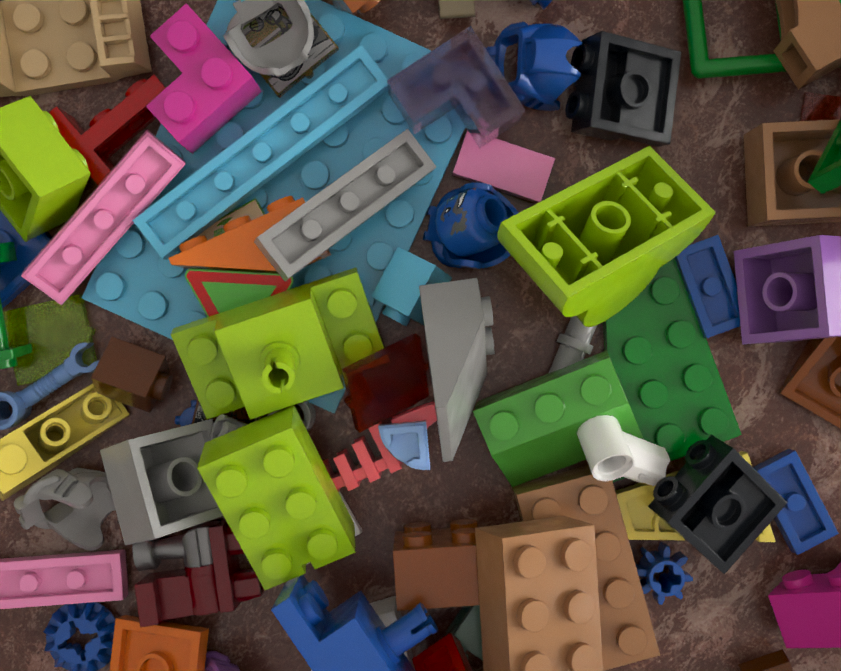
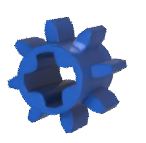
M660 542L658 551L649 552L644 547H641L640 551L643 557L640 563L636 564L638 575L643 578L640 580L643 593L647 594L653 589V598L659 605L663 604L665 596L675 595L681 600L683 598L681 589L684 583L693 581V577L681 568L688 558L682 552H677L670 557V547L664 542ZM665 565L669 568L668 574H660L659 581H657L653 577L654 572H662Z

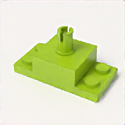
M356 267L173 328L170 334L207 420L245 407L250 420L343 389V374L388 359Z

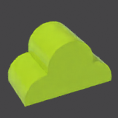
M648 146L502 221L497 237L502 246L565 317L576 316L585 327H593L608 320L632 302L652 281L660 267L675 258L700 235L716 212L651 146Z

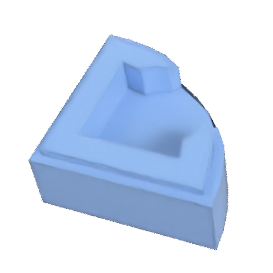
M426 420L378 425L379 434L384 446L397 460L414 469L430 470Z

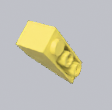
M92 383L1 438V500L4 501L42 477L128 417L130 414L121 402L98 394Z

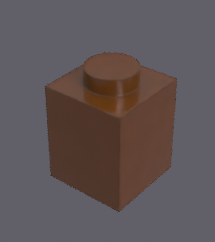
M111 337L91 376V380L98 394L151 413L156 401H163L166 398L172 384L173 375L169 374L166 356Z

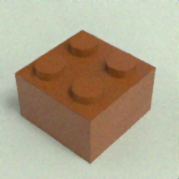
M460 519L451 521L450 528L432 529L431 523L415 522L405 524L403 526L404 531H395L393 561L397 611L412 610L420 602L426 609L480 605L475 528L486 527V525L478 526V521L475 519Z

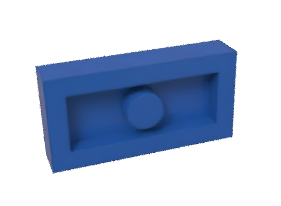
M719 235L689 245L675 257V261L703 337L709 338L739 327L740 315L737 284Z
M787 449L753 467L787 502L785 507L774 518V521L791 552L799 555L839 534L795 450Z

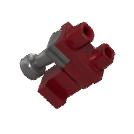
M225 518L198 524L183 535L161 540L157 538L135 543L132 546L133 560L138 571L158 568L161 559L184 558L185 564L184 569L149 573L134 585L140 627L158 625L163 620L235 611L242 601L260 597L265 592L253 568L240 570L238 555L244 554Z

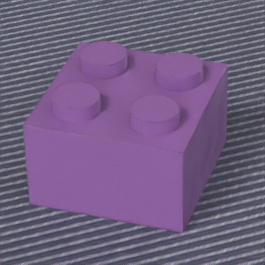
M816 235L734 251L742 345L841 337V236Z

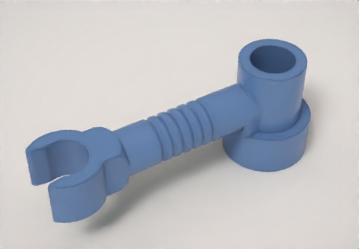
M94 343L77 344L71 350L70 357L65 359L62 364L22 391L16 393L11 391L0 392V430L17 426L21 421L29 417L34 404L73 378L83 373L94 372L100 360L93 362L90 366L85 365L82 361L83 352ZM9 405L12 407V414L9 410Z

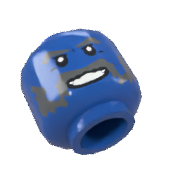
M477 187L442 202L437 209L435 220L436 233L447 250L456 256L469 257L500 243L497 237L501 222L508 219L507 211L497 196Z

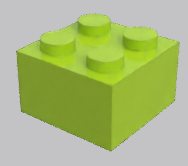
M31 96L0 108V210L23 240L27 242L66 222L74 214L91 174L83 155L78 150L72 149L59 133L58 126L51 114L47 111H42Z

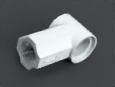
M609 415L590 418L578 428L577 436L595 479L611 481L625 477L639 483L655 486L666 477V468L670 458L665 448L623 432L615 417Z

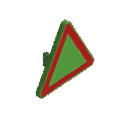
M191 267L185 273V278L207 317L287 291L294 281L293 276L284 281L278 272Z

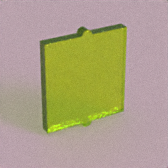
M81 294L68 297L62 305L52 300L3 311L9 346L27 343L32 345L33 352L17 357L18 365L13 367L17 386L37 382L45 374H48L50 371L52 372L54 368L70 357L71 350L77 344L93 343L92 336L95 334V329L89 326L85 303ZM94 344L82 354V361L87 366L97 361Z

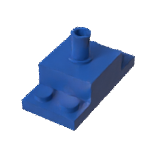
M304 575L287 581L271 608V611L312 671H416L404 653L431 634L438 632L435 621L431 615L427 616L425 614L428 610L421 602L414 609L386 627L362 591H359L328 612L326 607L329 606V601L326 594L316 581L308 582Z

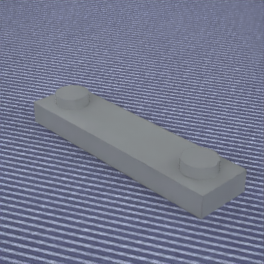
M406 129L259 235L254 243L282 279L287 281L430 174L436 168V165L409 129Z

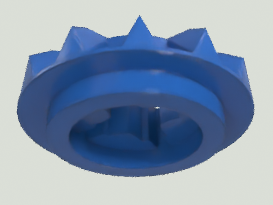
M97 602L65 604L52 614L49 624L43 631L46 634L47 642L44 651L50 652L55 660L54 667H63L69 671H98L111 661L115 617L105 606ZM77 627L81 634L89 633L91 635L97 633L85 644V650L82 649L80 643L72 645V643L67 644L66 642L76 633Z

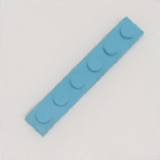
M361 44L132 221L159 256L167 260L180 250L179 245L199 236L389 90L391 82Z

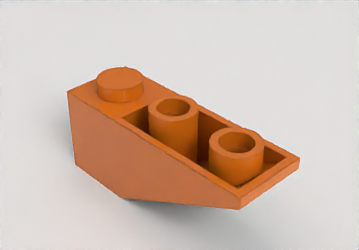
M293 196L276 200L266 207L269 213L254 220H251L249 215L234 219L223 226L225 233L207 240L205 235L192 238L179 245L180 253L168 259L171 265L181 268L277 272L254 241L259 235L306 201L303 197L295 201ZM329 249L308 265L331 256Z

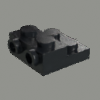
M605 31L583 39L582 45L575 48L571 59L572 67L581 73V77L577 80L576 91L569 95L565 108L566 117L572 120L571 132L609 141L622 138L659 147L669 145L671 142L681 52Z
M710 435L707 440L697 441L688 448L685 455L686 464L674 477H665L657 483L653 491L655 499L648 507L691 544L713 566L725 574L785 507L787 502L733 447Z

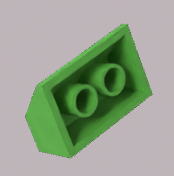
M607 350L477 402L473 410L491 456L512 487L586 460L577 431L590 418L601 415L613 416L618 420L623 432L643 438Z

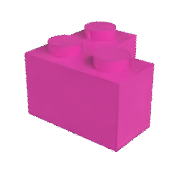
M187 3L150 35L152 40L179 68L182 74L146 107L177 142L193 154L262 91L252 75Z
M841 562L835 569L825 574H811L809 570H796L785 574L782 577V581L768 594L786 648H841Z

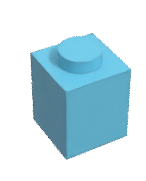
M397 247L371 297L386 305L382 314L407 327L410 319L424 325L419 286L450 282L452 277L436 265Z

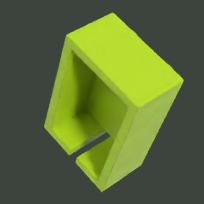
M295 405L204 443L197 469L264 590L306 574V564L311 562L314 569H318L356 553L354 522Z

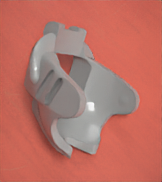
M238 0L233 3L237 13L230 20L227 32L223 37L236 58L246 67L263 75L280 77L307 61V56L313 45L314 28L310 10L304 0H245L243 2ZM280 6L283 8L292 23L291 29L262 47H251L243 34V27L275 7Z
M75 468L69 472L63 469H56L39 479L29 487L25 495L19 496L14 501L15 510L20 514L19 521L24 529L27 530L33 525L42 529H52L72 544L88 551H94L103 545L104 537L101 525L112 511H115L106 473L84 468ZM39 499L56 500L60 503L43 513Z

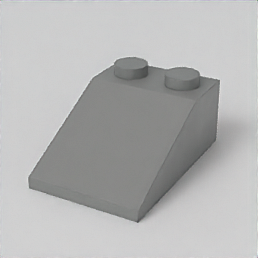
M477 278L419 286L443 462L453 461L487 376L486 355L495 354L491 326L494 324L490 296L481 297Z

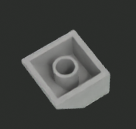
M213 419L126 440L100 450L125 545L154 540L223 516L197 469L204 443L212 439L210 438V433L214 424Z

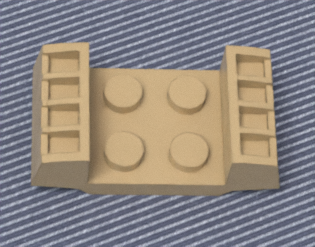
M140 0L0 1V97H26L116 82L124 77L152 72Z

